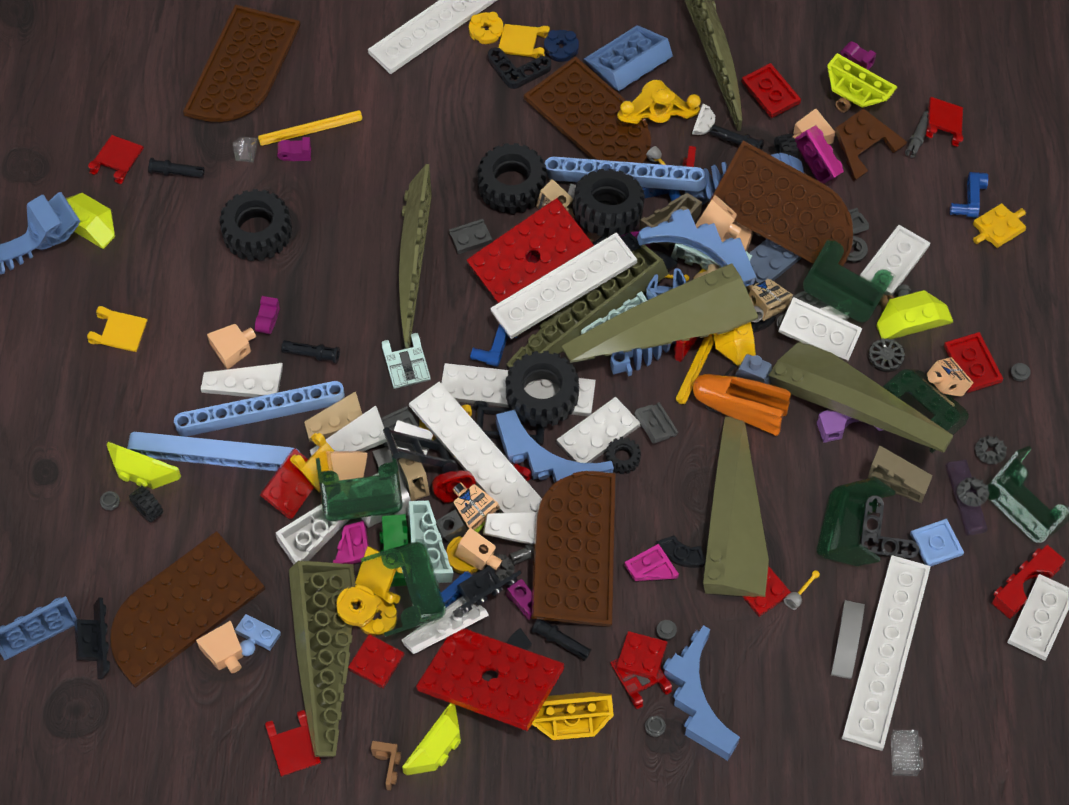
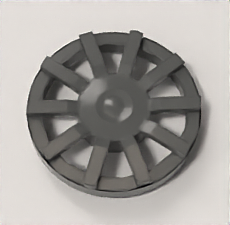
M882 338L874 342L870 347V362L879 370L894 371L903 364L905 358L903 346L894 341V339ZM876 347L880 351H873V349ZM872 354H878L879 356L873 358ZM894 356H900L901 360L899 361ZM880 359V361L882 362L881 365H879L876 361ZM894 360L898 364L893 366L892 361ZM889 363L890 367H885L884 364Z

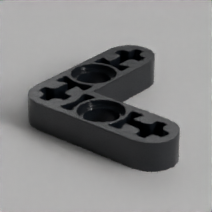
M494 47L488 51L489 63L511 89H517L547 74L551 70V59L546 56L538 57L516 68L500 48ZM501 66H508L509 69L506 70V71H503V70L500 69V67H501ZM526 70H531L534 73L531 75H526L524 72Z
M879 496L869 497L866 500L860 542L862 550L866 553L884 556L893 555L907 559L915 557L919 552V546L915 541L880 536L884 502ZM874 499L877 500V504H880V507L875 509V514L879 513V517L874 515L867 516L868 512L872 513V506H869V503H872ZM869 519L877 521L878 526L875 530L868 529L866 523ZM872 539V543L878 544L879 540H882L880 545L881 552L877 551L878 547L876 546L871 547V550H869L868 546L864 545V542ZM887 541L895 544L893 552L889 553L884 549V544ZM898 542L902 543L901 547H908V545L911 544V547L915 549V552H911V554L908 555L907 551L900 550L901 554H897L899 550Z

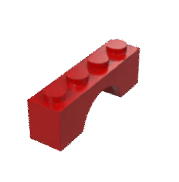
M1046 545L1043 549L1038 548L1032 555L1033 559L1030 562L1026 560L1020 566V572L1017 575L1013 573L1006 581L1008 584L1004 588L1000 586L993 594L995 598L992 604L1010 620L1023 608L1027 601L1023 583L1029 579L1037 578L1039 574L1051 579L1064 565L1066 560L1049 545Z

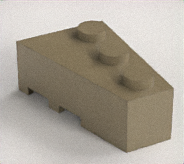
M686 193L668 203V206L663 209L654 211V214L649 217L640 219L639 231L645 227H656L664 221L669 223L671 214L679 209H689L695 221L701 214L702 202ZM657 242V244L664 247L668 251L675 244L670 242Z
M879 446L871 465L867 483L922 503L933 475Z

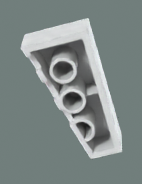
M342 491L277 531V541L293 565L298 560L309 561L354 515V506Z

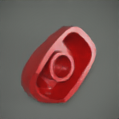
M450 471L436 476L432 481V489L434 494L443 502H453L458 498L453 491V488L458 483L462 482L469 489L472 485H476V482L470 471Z

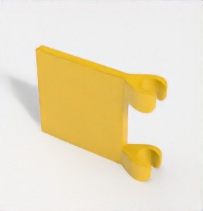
M505 24L498 48L505 54L529 56L535 59L545 56L543 48L534 49L537 35L546 38L550 27Z
M99 306L96 310L97 317L108 320L102 336L90 331L87 335L88 342L90 344H102L137 352L147 319L111 311Z
M314 433L311 436V440L320 448L306 462L301 455H293L290 461L305 475L323 497H326L337 485L330 481L326 451L334 450L321 433Z
M367 546L355 584L369 588L374 594L383 598L388 603L398 604L400 596L389 592L396 571L408 574L411 566Z

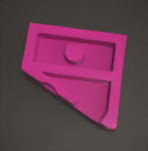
M364 521L344 526L342 539L337 547L338 553L333 563L355 564L363 561L367 546H369Z
M659 544L624 563L634 581L676 579L679 577V573Z

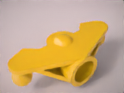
M652 80L644 85L642 93L632 102L624 101L621 104L617 117L623 122L638 124L642 118H649L654 122L663 123L667 122L671 115H678L688 119L699 114L701 100L698 95L692 94L687 98V102H685L665 86L661 80Z

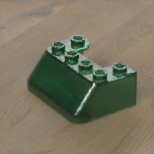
M830 238L826 241L803 282L804 290L854 320L866 322L882 301L896 275L886 269H882L875 273L870 282L838 264L844 254V248L839 242Z
M904 369L883 386V388L898 398L908 392L934 415L931 421L952 435L967 423L969 418L968 411L950 395L941 393L933 383L928 381L927 375L921 370ZM930 448L931 453L936 451L935 449Z

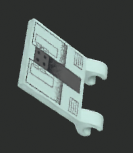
M418 333L411 334L413 347L392 352L389 340L382 341V349L394 389L431 380Z

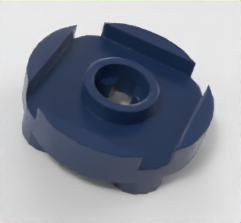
M551 30L544 41L546 55L548 54L552 60L557 62L571 60V57L576 56L579 50V41L573 31Z

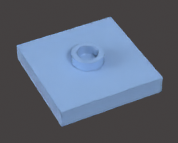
M947 519L910 532L913 541L919 546V553L925 565L934 566L964 554Z

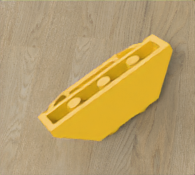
M751 322L723 334H713L716 350L733 361L737 366L741 364L746 354L756 355Z
M584 692L548 696L532 725L553 740L595 736L614 716L612 694Z

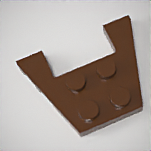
M862 109L835 128L841 149L844 150L847 159L846 163L847 165L849 164L853 181L868 171L858 158V155L873 144L883 139L892 153H895L907 144L906 140L865 109Z

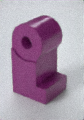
M852 41L840 51L841 56L867 70L873 66L876 57L875 52L872 50L868 52Z
M302 137V140L279 141L277 157L283 161H311L310 137Z
M262 296L259 313L255 321V331L271 334L280 310L279 301L277 298Z
M521 578L507 589L506 595L521 610L523 615L530 620L532 615V592Z

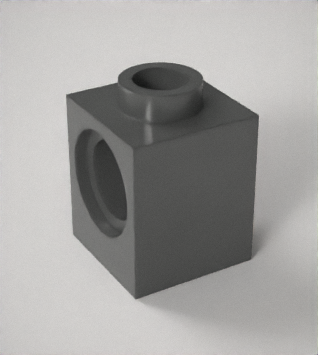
M456 509L436 520L441 538H445L449 543L469 530L461 514ZM454 524L453 529L447 530L449 525Z

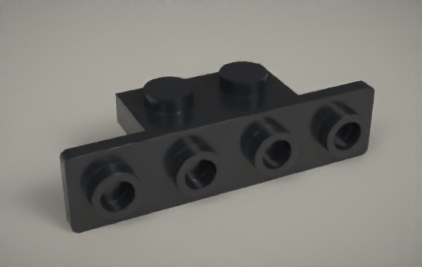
M491 566L486 567L457 585L466 603L452 613L454 616L460 612L462 615L473 609L471 605L476 603L479 606L488 600L486 596L489 594L495 596L503 591L502 587L507 584L510 587L519 581L517 577L522 572L519 570L500 582Z
M99 597L93 605L94 620L77 619L75 621L76 660L97 661V678L103 679L106 673L109 672L110 662L107 660L109 644L106 642L105 637L108 629L107 623L104 620L106 605L103 604V598Z

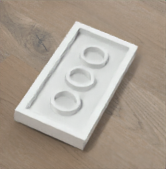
M898 225L860 274L859 279L885 295H893L897 287L901 285L929 248L930 242Z
M793 297L778 332L799 342L831 352L847 363L862 328Z
M614 397L559 437L556 443L572 461L591 463L606 452L607 446H609L610 442H613V439L617 438L619 440L620 437L624 439L640 427V422Z
M1039 574L1007 643L1045 661L1069 610V587Z

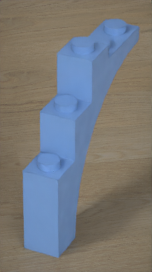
M689 209L676 210L671 214L669 223L664 221L653 228L645 227L638 234L637 240L639 245L657 242L683 244L709 256L721 267L733 263L745 287L755 282L756 275L741 239L729 238L722 243L715 224L708 225L706 223L696 228Z
M515 410L496 414V425L506 458L510 463L513 462L515 464L527 459L533 480H544L552 475L555 483L560 479L581 471L613 473L612 461L580 463L566 460L550 453L528 435L520 423Z
M703 625L700 631H695L691 638L693 642L689 647L686 646L680 656L675 653L672 659L668 658L663 666V669H665L664 675L668 680L679 686L673 696L675 698L674 706L690 715L684 725L686 727L685 735L728 761L737 747L740 737L728 729L716 717L707 703L701 687L699 662L702 650L710 634V629Z

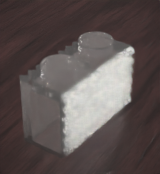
M892 730L890 735L892 775L918 776L920 770H923L924 764L923 757L919 755V750L922 749V737H919L918 730Z

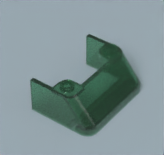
M1027 446L1017 450L988 484V499L1032 541L1042 543L1069 521V507L1065 504H1058L1050 510L1023 485L1028 478V470L1021 461L1032 449L1031 446Z
M392 454L391 462L384 463L379 467V475L340 481L336 472H322L320 458H316L322 510L326 520L341 521L397 513L402 509L403 503L397 460L393 458Z
M876 477L835 487L829 496L817 553L825 559L853 566L880 562L881 558L859 543L865 503L871 496L885 498L894 496L896 491ZM875 499L872 503H869V506H872V513L879 507Z
M412 542L360 558L361 562L381 558L384 566L389 569L401 567L413 606L406 608L401 613L403 627L385 632V637L444 617L446 613L445 603L425 544L422 542Z

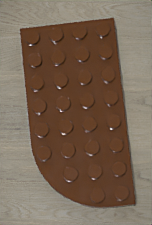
M235 4L185 106L184 116L209 122H224L243 117L255 110L269 94L299 30L300 21Z
M576 56L524 94V100L592 160L645 163L647 161L646 153L650 150L651 135L645 118H642L638 124L619 120L617 115L620 111V106L626 100Z
M742 141L712 198L716 195L737 214L734 220L737 223L838 276L850 254L853 243V223L845 203L835 191L825 184L755 146Z
M598 471L573 473L555 482L540 501L535 519L532 619L606 627L612 625L615 515L614 473Z
M216 531L137 589L121 605L114 618L110 636L112 653L117 665L136 688L197 642V639L209 633L265 590V586Z

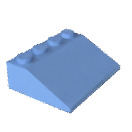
M637 25L583 60L603 81L619 91L626 88L633 81H637L644 74L651 72L658 65L665 63L669 58L673 57L668 38Z
M67 597L56 598L50 604L38 607L32 613L20 616L6 626H0V654L3 659L7 660L75 626L77 617Z

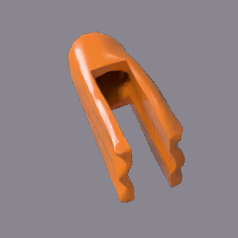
M714 374L700 375L693 384L694 396L701 403L775 436L779 435L782 417L787 415L791 393L787 389L756 380Z

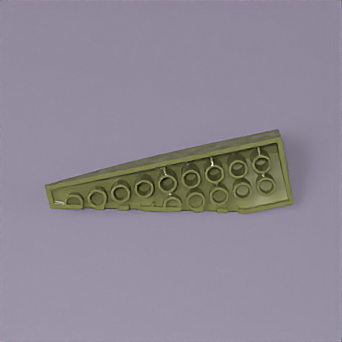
M685 0L737 131H741L742 111L738 82L730 48L716 12V4L714 0Z
M725 417L711 512L703 581L705 594L765 597L769 558L746 426L742 420Z
M298 560L289 569L298 665L308 727L315 757H335L339 736L338 725L342 714L340 712L341 704L344 700L343 690L346 684L350 657L349 647L353 636L351 635L353 625L345 623L338 616L337 598L344 589L355 587L353 564ZM352 603L353 609H356L357 603Z

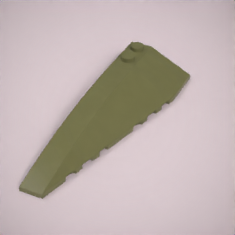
M425 164L409 183V190H405L404 197L407 203L406 206L403 205L402 209L404 223L400 248L399 293L405 349L410 348L432 199L430 164Z
M642 245L639 249L632 251L633 255L637 258L635 265L552 314L548 321H544L540 325L541 329L536 335H531L528 339L529 343L525 347H521L506 364L507 367H513V363L517 359L522 360L523 355H532L534 351H538V353L549 351V354L554 352L559 354L562 352V346L580 336L583 328L599 318L603 319L608 315V312L613 309L617 310L628 299H634L639 292L642 291L644 294L654 275H658V282L669 273L663 259L646 245Z
M733 263L666 291L611 318L564 344L562 350L569 362L573 363L593 359L599 355L609 356L620 351L625 353L636 348L645 349L671 344L672 341L677 340L687 341L698 336L703 338L708 337L709 334H723L758 319V315L741 276Z
M798 342L776 362L768 375L772 385L787 389L791 395L943 453L953 438V435L844 360L818 347Z

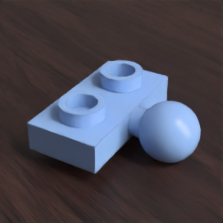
M245 614L235 629L236 634L248 639L240 643L242 655L250 656L254 653L255 644L270 651L281 636L279 630Z

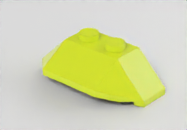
M838 53L827 65L832 91L861 108L887 101L897 89L896 85Z
M84 193L66 198L80 220L74 232L104 249L115 237L111 209Z
M923 290L889 299L876 326L881 339H894L951 324L953 319L945 303Z
M107 443V448L118 477L123 481L128 482L130 480L138 486L143 485V487L155 489L177 481L181 477L178 467L116 444Z
M450 703L404 763L402 769L405 775L436 771L439 766H443L446 763L449 752L458 747L461 739L455 704Z

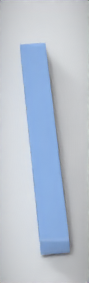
M550 157L545 161L547 176L555 181L578 182L584 175H588V171L597 172L599 169H614V171L620 170L624 174L631 175L633 180L636 179L640 183L641 187L701 191L706 186L705 173L703 169L698 167Z
M331 381L182 412L175 416L174 423L178 434L183 437L330 407L345 398L344 388L340 382Z
M144 432L130 433L127 446L129 450L154 459L277 471L291 450L295 449L291 447Z

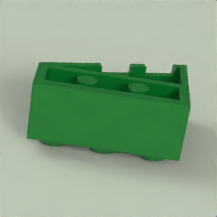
M406 514L382 516L383 532H380V544H384V550H381V552L397 561L410 565ZM396 571L390 587L411 585L410 572L407 574Z

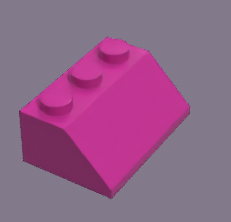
M817 125L795 138L797 148L817 181L825 184L844 172L841 162L835 157L832 147L827 144L823 132Z

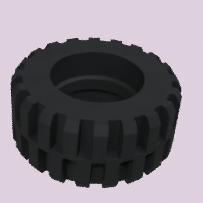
M506 143L501 147L498 145L493 148V151L489 150L485 153V156L480 160V165H478L479 194L487 205L490 204L492 209H499L502 213L507 211L510 214H516L517 211L522 213L527 208L532 209L538 201L540 191L546 186V165L543 163V158L538 155V152L534 149L530 150L526 145L519 146V143H514V145ZM514 171L524 174L528 179L518 185H505L499 182L497 177L505 172Z
M599 169L597 172H589L588 175H584L576 184L573 214L576 221L580 223V226L584 229L587 228L588 232L592 234L597 233L598 236L608 235L610 237L617 233L619 236H622L625 232L629 233L633 228H636L642 218L645 200L644 190L636 179L633 180L631 175H626L620 170ZM598 201H613L618 203V205H606Z
M253 189L250 192L248 190L242 191L243 194L240 195L236 194L233 196V200L229 199L226 202V207L222 208L219 219L226 247L234 255L238 254L239 258L245 259L246 257L250 261H254V259L261 261L266 257H274L276 252L279 254L283 250V246H287L292 235L290 214L283 199L278 198V195L275 193L269 194L267 190L259 191L258 189ZM261 217L272 222L266 229L260 232L251 233L240 229L243 223L252 218Z
M534 351L532 355H523L522 360L517 359L513 363V367L509 368L508 376L506 377V399L509 409L516 411L517 416H520V421L524 423L528 421L531 426L535 427L536 424H541V427H547V424H552L553 426L558 424L559 420H566L568 414L571 415L578 403L579 377L575 372V367L572 364L569 365L568 359L565 357L561 359L560 354L555 352L549 354V351H543V353ZM547 379L556 383L560 387V391L550 398L539 399L530 396L524 388L534 380Z

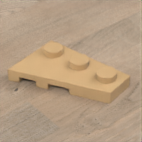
M356 391L304 422L309 442L312 441L311 436L314 433H321L324 437H329L362 415Z

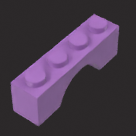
M823 411L819 414L817 420L823 443L842 439L844 429L849 424L859 420L836 411ZM875 427L878 431H882V430H883V429H880V428H878V427Z

